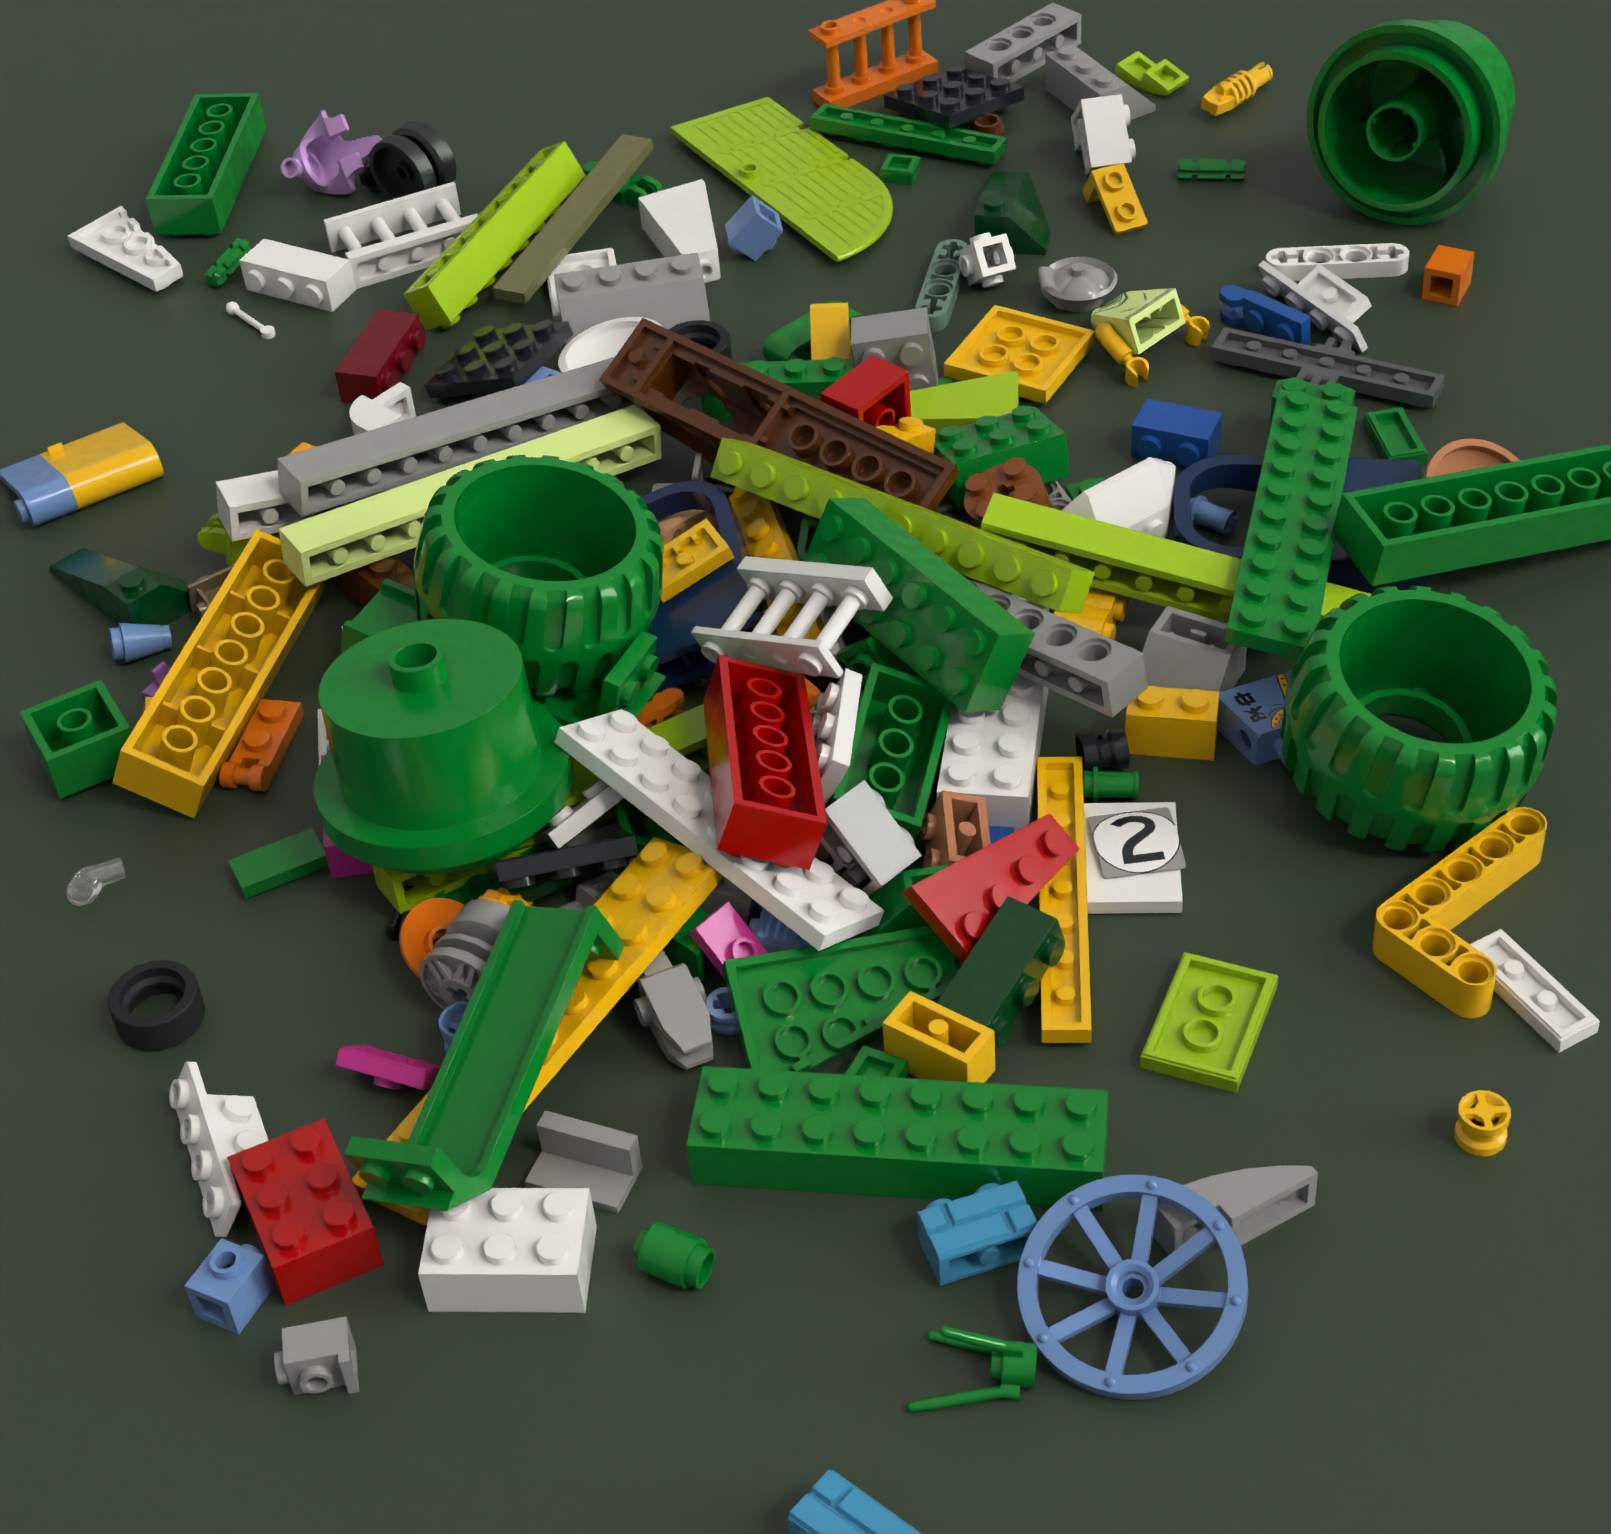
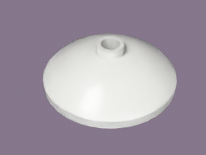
M624 317L609 320L578 334L567 343L559 355L558 365L561 373L615 357L644 317ZM645 318V319H647V320H649V321H651V322H654V323H656V324L662 326V325H661L660 323H658L657 321H654V320L649 319V318Z

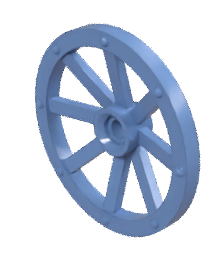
M1130 1174L1110 1176L1082 1185L1062 1197L1046 1211L1035 1225L1024 1246L1017 1275V1293L1021 1315L1032 1342L1037 1343L1038 1352L1057 1373L1078 1387L1094 1394L1123 1400H1143L1158 1398L1185 1389L1211 1372L1222 1361L1237 1339L1244 1322L1248 1303V1276L1245 1258L1233 1229L1223 1215L1208 1200L1195 1191L1174 1181L1156 1176ZM1141 1199L1132 1258L1122 1260L1090 1209L1117 1200ZM1160 1202L1186 1213L1196 1220L1203 1229L1152 1268L1148 1263L1158 1203ZM1075 1219L1109 1270L1107 1277L1044 1260L1055 1238L1072 1220ZM1216 1243L1227 1269V1293L1161 1287L1162 1284ZM1039 1278L1104 1295L1107 1298L1047 1327L1039 1305ZM1131 1289L1143 1291L1142 1295L1135 1299L1125 1296ZM1158 1306L1219 1311L1223 1313L1210 1337L1196 1352L1191 1354L1157 1309ZM1116 1314L1119 1316L1105 1371L1078 1360L1060 1345V1343ZM1143 1319L1175 1361L1176 1365L1153 1373L1123 1375L1136 1322Z

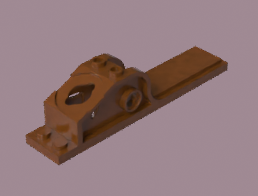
M645 318L641 319L599 379L605 388L633 401L638 408L644 410L661 425V431L670 437H674L695 452L702 453L703 458L712 464L715 462L722 437L748 441L932 511L939 505L960 473L955 464ZM703 395L714 396L723 403L725 410L731 414L732 421L728 426L724 427L720 421L692 407L690 410L683 407V402L689 399L694 400Z

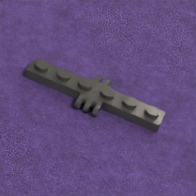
M1224 327L1211 346L1210 360L1223 362L1230 366H1241L1259 370L1265 374H1277L1290 378L1296 377L1314 385L1340 383L1356 390L1358 393L1371 395L1377 399H1389L1407 403L1413 407L1432 409L1444 388L1445 375L1356 356L1355 352L1351 351L1352 341L1343 340L1340 347L1337 348L1338 339L1329 337L1324 345L1317 343L1315 346Z

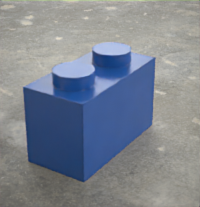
M1146 399L1132 424L1131 457L1144 460L1153 457L1165 462L1169 461L1175 466L1184 468L1200 460L1214 457L1221 445L1222 413Z

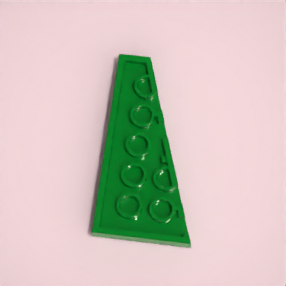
M930 925L847 939L820 951L813 946H806L724 960L723 973L747 1069L811 1072L882 1034L883 1021L910 991L937 1003L962 963Z

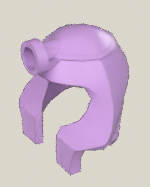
M321 110L317 119L304 135L300 145L294 151L293 158H286L282 161L281 172L286 178H299L302 183L314 191L335 195L353 193L356 190L354 175L357 171L364 168L362 159L370 153L373 146L381 141L382 138L378 135H372L371 137L367 136L366 138L362 137L361 139L345 141L340 136L349 131L344 114L330 118L325 110Z

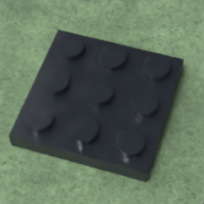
M963 65L950 66L946 69V72L938 75H925L922 77V81L914 84L899 85L895 91L884 94L885 108L948 129L1025 100L1023 86L1010 83V80L1006 78L997 79L990 77L986 72L967 70L966 66Z
M543 320L534 325L523 326L522 323H514L505 328L494 329L493 326H485L478 329L473 334L474 338L466 345L458 348L454 352L455 356L448 363L438 367L435 370V375L424 385L429 398L496 393L525 384L573 335L568 321L552 323V320Z

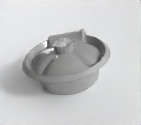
M1069 257L1056 261L1048 267L1041 266L1038 269L1043 296L1057 309L1070 312H1086L1099 307L1103 303L1106 294L1116 286L1118 280L1117 274L1111 266L1101 260L1090 257Z

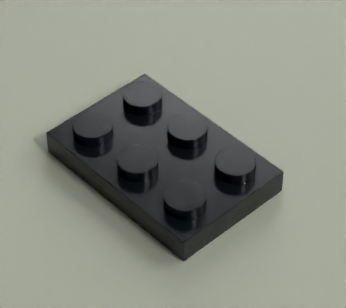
M620 836L493 861L486 864L489 881L501 882L502 888L514 889L535 884L534 875L547 873L548 880H558L582 875L580 866L592 864L593 871L628 866L626 857L638 855L635 836Z

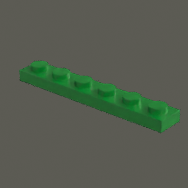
M823 103L809 117L810 130L820 131L828 136L841 135L851 137L859 142L872 141L883 143L884 146L891 148L903 147L913 149L917 153L930 152L944 155L948 159L961 158L975 161L979 165H994L1007 151V137L954 127L948 129L933 123Z

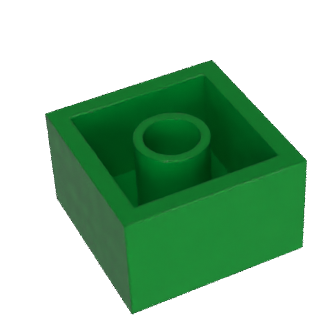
M102 680L19 712L32 749L60 799L74 793H79L86 788L114 777L120 750L130 736L131 728Z

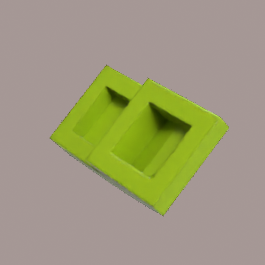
M1139 51L1117 63L1114 72L1117 77L1134 87L1152 94L1166 96L1186 84L1190 78L1168 60L1164 59L1155 64Z

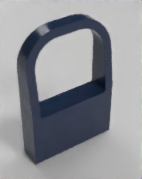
M1221 455L1200 460L1187 467L1178 476L1174 486L1173 540L1241 559L1244 547L1220 545L1205 539L1196 532L1190 521V500L1197 494L1214 488H1233L1256 492L1264 456ZM1349 458L1343 493L1422 479L1420 460ZM1334 538L1327 582L1370 594L1376 588L1396 586L1398 590H1409L1411 586H1428L1429 575L1372 586Z
M704 481L678 482L641 496L646 502L647 510L654 513L657 521L686 510H704L716 515L721 537L728 544L735 557L664 603L660 601L650 634L657 637L654 655L659 657V662L655 672L667 677L654 695L663 692L662 690L677 687L713 672L715 663L708 660L702 654V647L691 634V631L695 626L721 629L748 591L747 583L736 569L744 557L749 556L739 520L725 493L716 485ZM761 602L741 631L752 632L763 617L764 610Z

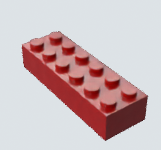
M718 655L703 699L717 850L727 852L731 856L738 858L751 857L770 861L784 868L797 867L810 870L827 826L805 677L803 674Z

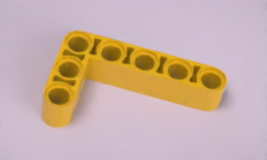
M1514 808L1378 907L1375 917L1372 942L1374 955L1453 1013L1470 1019L1479 1018L1487 1014L1491 1009L1497 972L1495 963L1450 930L1540 863L1547 828L1545 816L1533 808Z

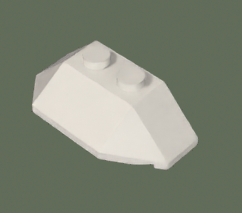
M1149 457L1083 491L1061 511L1165 538L1168 536L1173 506L1176 466L1169 461L1165 462L1161 459Z

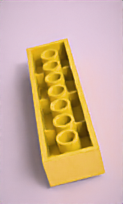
M258 529L255 530L120 750L113 784L195 819L219 777L222 764L227 762L260 700L264 698L325 588L327 579L307 587L300 582L283 562L279 538Z

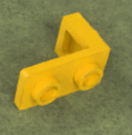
M1124 163L1091 171L1082 193L1086 203L1101 201L1113 233L1119 235L1145 228L1148 221Z

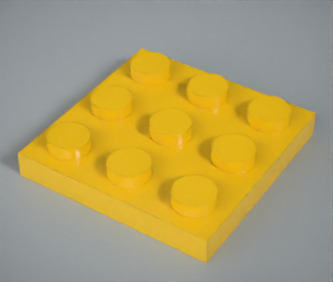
M994 305L943 363L944 376L964 381L1018 371L1019 397L1046 404L1095 344V331Z

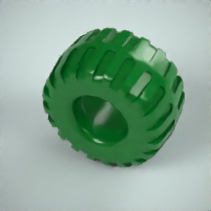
M512 455L507 456L505 460L495 461L490 459L474 465L472 471L461 470L450 477L446 485L440 487L432 496L428 509L424 514L413 567L418 621L432 619L469 620L487 624L504 632L517 644L521 652L529 690H536V697H554L555 691L567 689L569 695L583 693L590 689L592 682L601 686L605 677L641 630L649 634L651 632L663 589L664 547L658 521L654 513L647 510L646 502L638 493L633 490H626L623 482L608 473L602 474L595 471L593 466L582 462L572 463L559 460V457L543 455L542 457Z
M1396 586L1376 588L1370 597L1364 593L1353 595L1342 602L1339 608H1333L1322 617L1314 632L1310 635L1290 674L1280 726V736L1283 741L1281 750L1286 768L1294 772L1293 781L1301 795L1305 798L1314 797L1317 800L1316 811L1330 822L1338 818L1348 824L1347 833L1354 837L1365 840L1368 834L1385 840V848L1403 851L1407 844L1418 845L1421 853L1441 852L1447 843H1450L1457 849L1502 815L1507 814L1514 808H1518L1542 771L1556 724V704L1558 701L1555 681L1548 676L1549 665L1545 657L1538 649H1531L1529 647V636L1517 625H1508L1501 619V614L1487 605L1481 607L1467 601L1466 596L1451 591L1448 594L1431 591V587L1411 586L1409 590H1398ZM1392 715L1413 719L1434 729L1447 743L1414 737L1391 727L1377 717Z

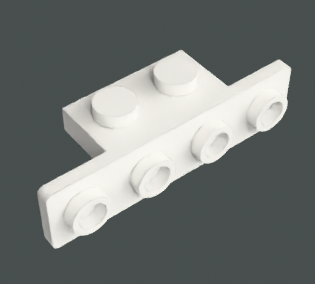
M1264 260L1258 265L1264 277L1261 283L1274 297L1278 294L1283 296L1290 307L1308 314L1310 320L1317 328L1322 331L1326 328L1332 331L1333 336L1338 339L1340 344L1343 340L1352 341V346L1361 353L1368 348L1359 328L1353 324L1372 306L1367 296L1321 264H1318L1298 284Z
M186 1061L179 1078L173 1080L171 1084L169 1101L171 1107L176 1109L181 1124V1141L183 1144H187L192 1160V1177L198 1181L201 1189L203 1213L205 1217L210 1218L215 1237H227L241 1206V1199L227 1157L266 1142L268 1137L254 1096L207 1094L197 1062Z

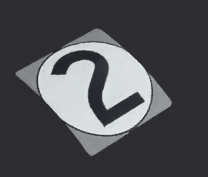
M1167 807L1087 818L1097 849L1102 875L1105 879L1178 870L1186 867L1179 836L1170 810Z

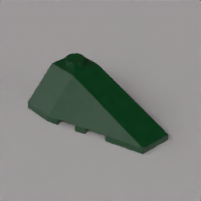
M994 171L978 199L974 214L975 236L990 232L991 237L1006 233L1013 254L1046 255L1050 239V228L1029 172Z
M81 548L49 566L53 575L117 625L119 623L168 625L191 611L187 585L189 584L180 578L85 548Z

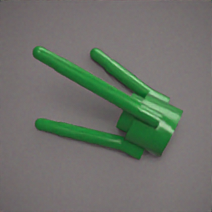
M948 1326L941 1327L940 1331H928L927 1338L930 1341L991 1354L990 1379L1001 1380V1385L911 1401L907 1404V1410L914 1413L998 1398L1019 1400L1020 1387L1034 1388L1037 1343L1002 1340Z

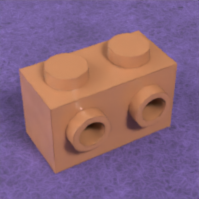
M946 790L941 791L931 812L924 814L919 831L920 839L925 841L926 847L923 868L948 864L950 866L991 844L986 799L984 797Z

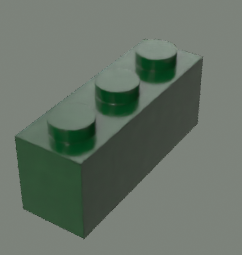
M1007 896L937 1001V1004L994 1030L995 1049L997 1046L1004 1045L1012 1033L1014 1020L1023 1006H1029L1035 999L1041 978L1049 966L1054 967L1063 955L1065 939L1058 919Z

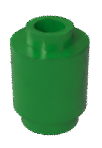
M661 1221L655 1222L651 1228L646 1227L640 1232L633 1251L634 1257L638 1258L637 1264L640 1271L683 1289H687L690 1286L698 1289L702 1288L708 1281L716 1260V1250L707 1246L704 1238Z

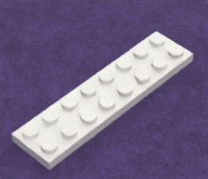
M620 709L559 727L555 744L692 852L701 855L706 863L818 951L879 926L885 910L870 900L864 891L853 887L836 874L830 865L819 861L816 857H814L810 870L797 867L784 868L770 861L751 857L738 858L731 856L727 852L717 850L710 776L703 772L697 763L688 760L672 748L667 740L655 735L638 722L633 714Z

